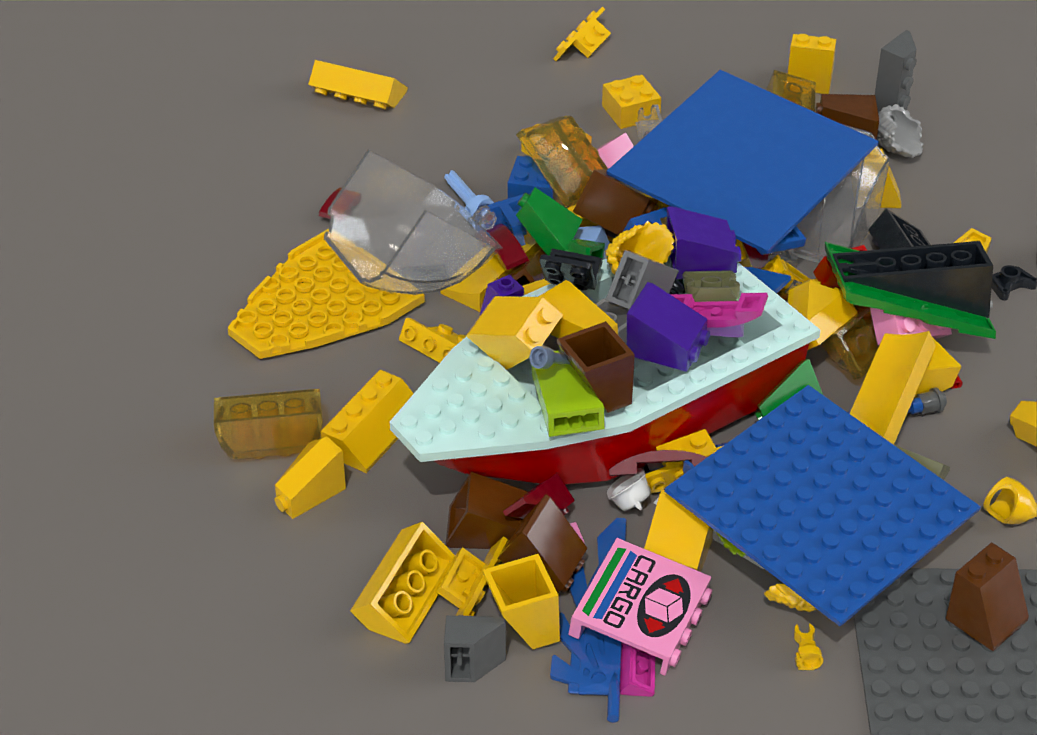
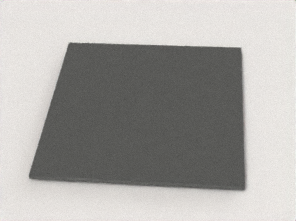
M910 568L853 615L870 735H1037V570L1018 569L1029 618L1025 624L994 651H991L946 620L955 573L959 569Z

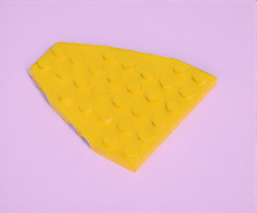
M327 229L292 249L288 253V260L284 264L279 263L276 266L274 275L272 277L267 276L247 298L248 304L244 309L240 308L236 319L232 320L228 326V335L259 359L315 348L388 325L424 303L425 294Z

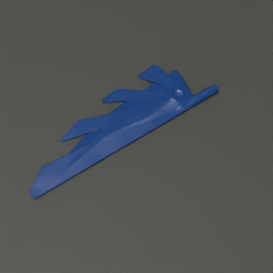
M616 518L597 537L599 565L588 587L616 538L626 541V518ZM583 566L576 574L574 573L572 577L574 581L569 587L576 608L588 589ZM560 613V640L571 652V661L569 665L558 656L553 655L550 678L569 684V693L608 695L607 720L613 723L619 721L622 642L588 627L585 628L579 639L568 635L570 624L565 615Z

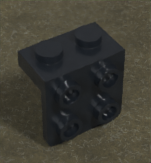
M553 248L551 249L550 256L541 255L539 260L544 279L550 284L558 285L568 280L579 290L583 291L587 289L595 290L603 263L600 257Z

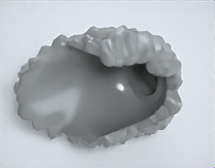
M898 104L892 107L890 105L883 107L878 112L879 128L877 140L880 146L885 148L887 152L897 153L904 157L913 158L920 156L923 150L922 146L924 145L920 142L922 137L921 122L913 119L910 116V112Z

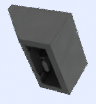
M625 250L605 300L630 309L647 282L655 284L670 294L679 270Z
M446 615L444 636L445 681L476 682L506 660V620L504 617Z

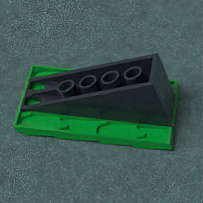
M980 241L858 251L825 242L827 259L831 263L832 271L837 277V283L842 289L844 299L850 304L882 309L886 314L920 319L930 325L958 329V333L996 339V330L989 319L993 264Z

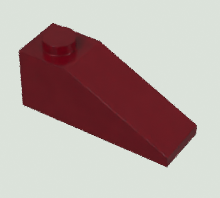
M556 473L503 510L505 516L523 519L545 495H548L562 514L565 515L569 512L567 507L575 500Z

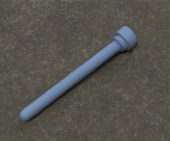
M547 346L534 347L529 356L531 365L537 369H547L553 364H570L564 353H555Z

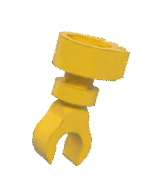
M810 623L808 633L801 632L798 624H796L794 629V640L799 644L795 657L798 670H815L823 664L821 650L814 641L815 628Z

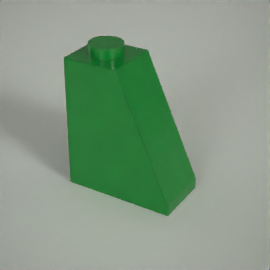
M536 187L529 194L525 192L517 203L520 208L516 217L544 253L549 256L552 248L565 251L567 244L573 240L583 220Z
M810 359L802 360L757 405L759 412L755 413L757 421L807 385L823 395Z

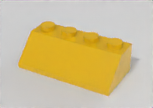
M318 60L314 62L308 83L309 86L315 89V93L327 96L328 92L333 93L334 97L342 100H347V97L354 98V102L363 105L371 102L374 103V107L386 110L387 106L395 108L408 90V87L395 78Z
M379 370L320 431L321 438L329 437L343 450L344 464L367 474L398 440L390 430V421L414 393L402 378Z
M423 522L402 529L350 612L368 630L405 644L410 643L437 598L438 593L436 591L455 555Z

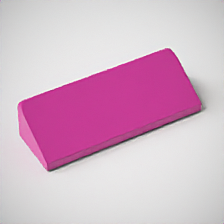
M623 642L620 694L652 697L655 695L656 656Z

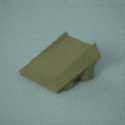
M684 271L682 274L685 294H692L695 302L739 301L740 283L736 281V274L733 271Z

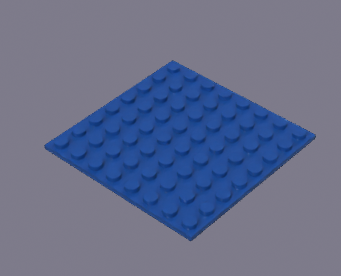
M719 70L606 172L607 175L669 206L727 220L730 230L735 231L736 239L768 254L878 145L879 141L725 71Z
M809 385L672 482L664 491L838 626L843 625L981 508L980 505Z

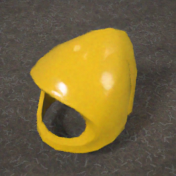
M1005 477L998 481L989 491L983 503L985 511L1005 524H1020L1037 517V502L1030 490L1014 478ZM1001 490L995 502L992 505H990L991 499L993 498L994 494L997 491Z

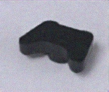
M1006 265L1001 268L1000 272L993 274L992 289L999 299L1003 301L1008 300L1010 292L1018 288L1030 290L1037 288V278L1017 266Z

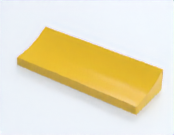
M527 231V235H524L526 245H523L522 248L529 257L538 251L540 247ZM486 246L440 286V293L480 312L487 285L507 276L516 267L506 270L499 263L497 254L489 246Z
M930 331L916 334H884L849 413L892 444L897 439L936 347Z

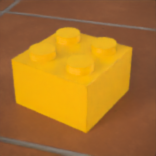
M634 75L630 78L614 80L603 84L602 107L620 129L659 120L661 96L643 75Z

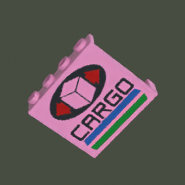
M616 538L572 615L568 635L579 639L586 627L663 659L660 674L666 676L670 666L676 667L682 653L679 650L680 646L688 644L692 634L691 625L696 626L700 620L703 611L700 609L701 605L707 606L713 592L709 588L711 576Z

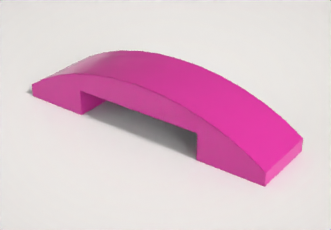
M741 293L739 301L695 302L692 294H670L707 318V328L730 327L750 322L762 315L768 299L767 293Z

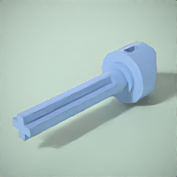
M451 170L449 174H445L444 178L465 202V217L474 227L483 228L479 207L494 202L489 196H476L457 173Z

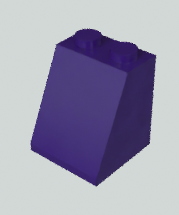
M673 206L667 207V229L673 233L675 240L673 243L674 249L671 251L669 258L672 268L679 270L676 279H683L682 274L684 271H733V273H737V262H741V250L739 246H735V231L730 230L727 220Z
M646 283L627 312L626 345L635 354V358L687 372L691 364L697 362L702 346L708 344L710 331L707 330V318L653 283Z

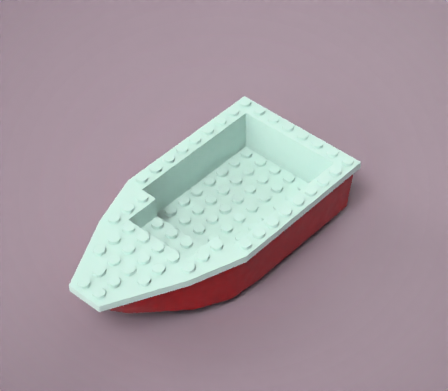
M668 256L667 263L663 264L672 267L670 258ZM607 259L602 260L603 263L595 290H580L595 304L606 298L615 276L607 263ZM737 262V273L735 274L736 281L740 283V296L741 293L768 294L762 315L750 322L744 323V337L710 336L708 344L702 346L697 362H693L687 372L635 358L632 404L607 413L604 409L605 429L549 437L532 377L530 359L528 358L506 370L467 336L452 348L392 418L390 430L420 462L434 461L441 466L464 474L473 472L487 477L532 483H542L556 473L564 484L608 481L618 477L609 476V469L625 459L638 454L656 451V447L703 429L710 434L757 410V405L806 358L809 343L820 337V329ZM677 279L684 287L683 279ZM548 284L522 297H538L557 285ZM671 289V292L673 294H677L673 289ZM637 464V469L645 466V464Z

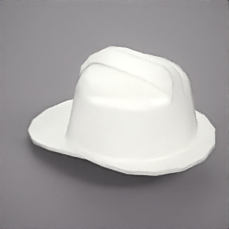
M638 468L637 475H626L617 479L607 490L608 499H611L623 511L634 507L641 511L643 509L642 502L651 494L644 470Z

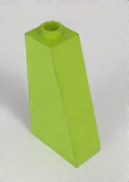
M553 364L547 369H537L532 366V377L549 437L605 429L603 403L570 364Z

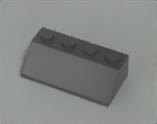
M905 30L881 48L875 88L878 112L883 107L888 105L892 107L895 104L907 110L911 97L909 94L914 81L912 75L917 62L915 59L917 49L908 30Z

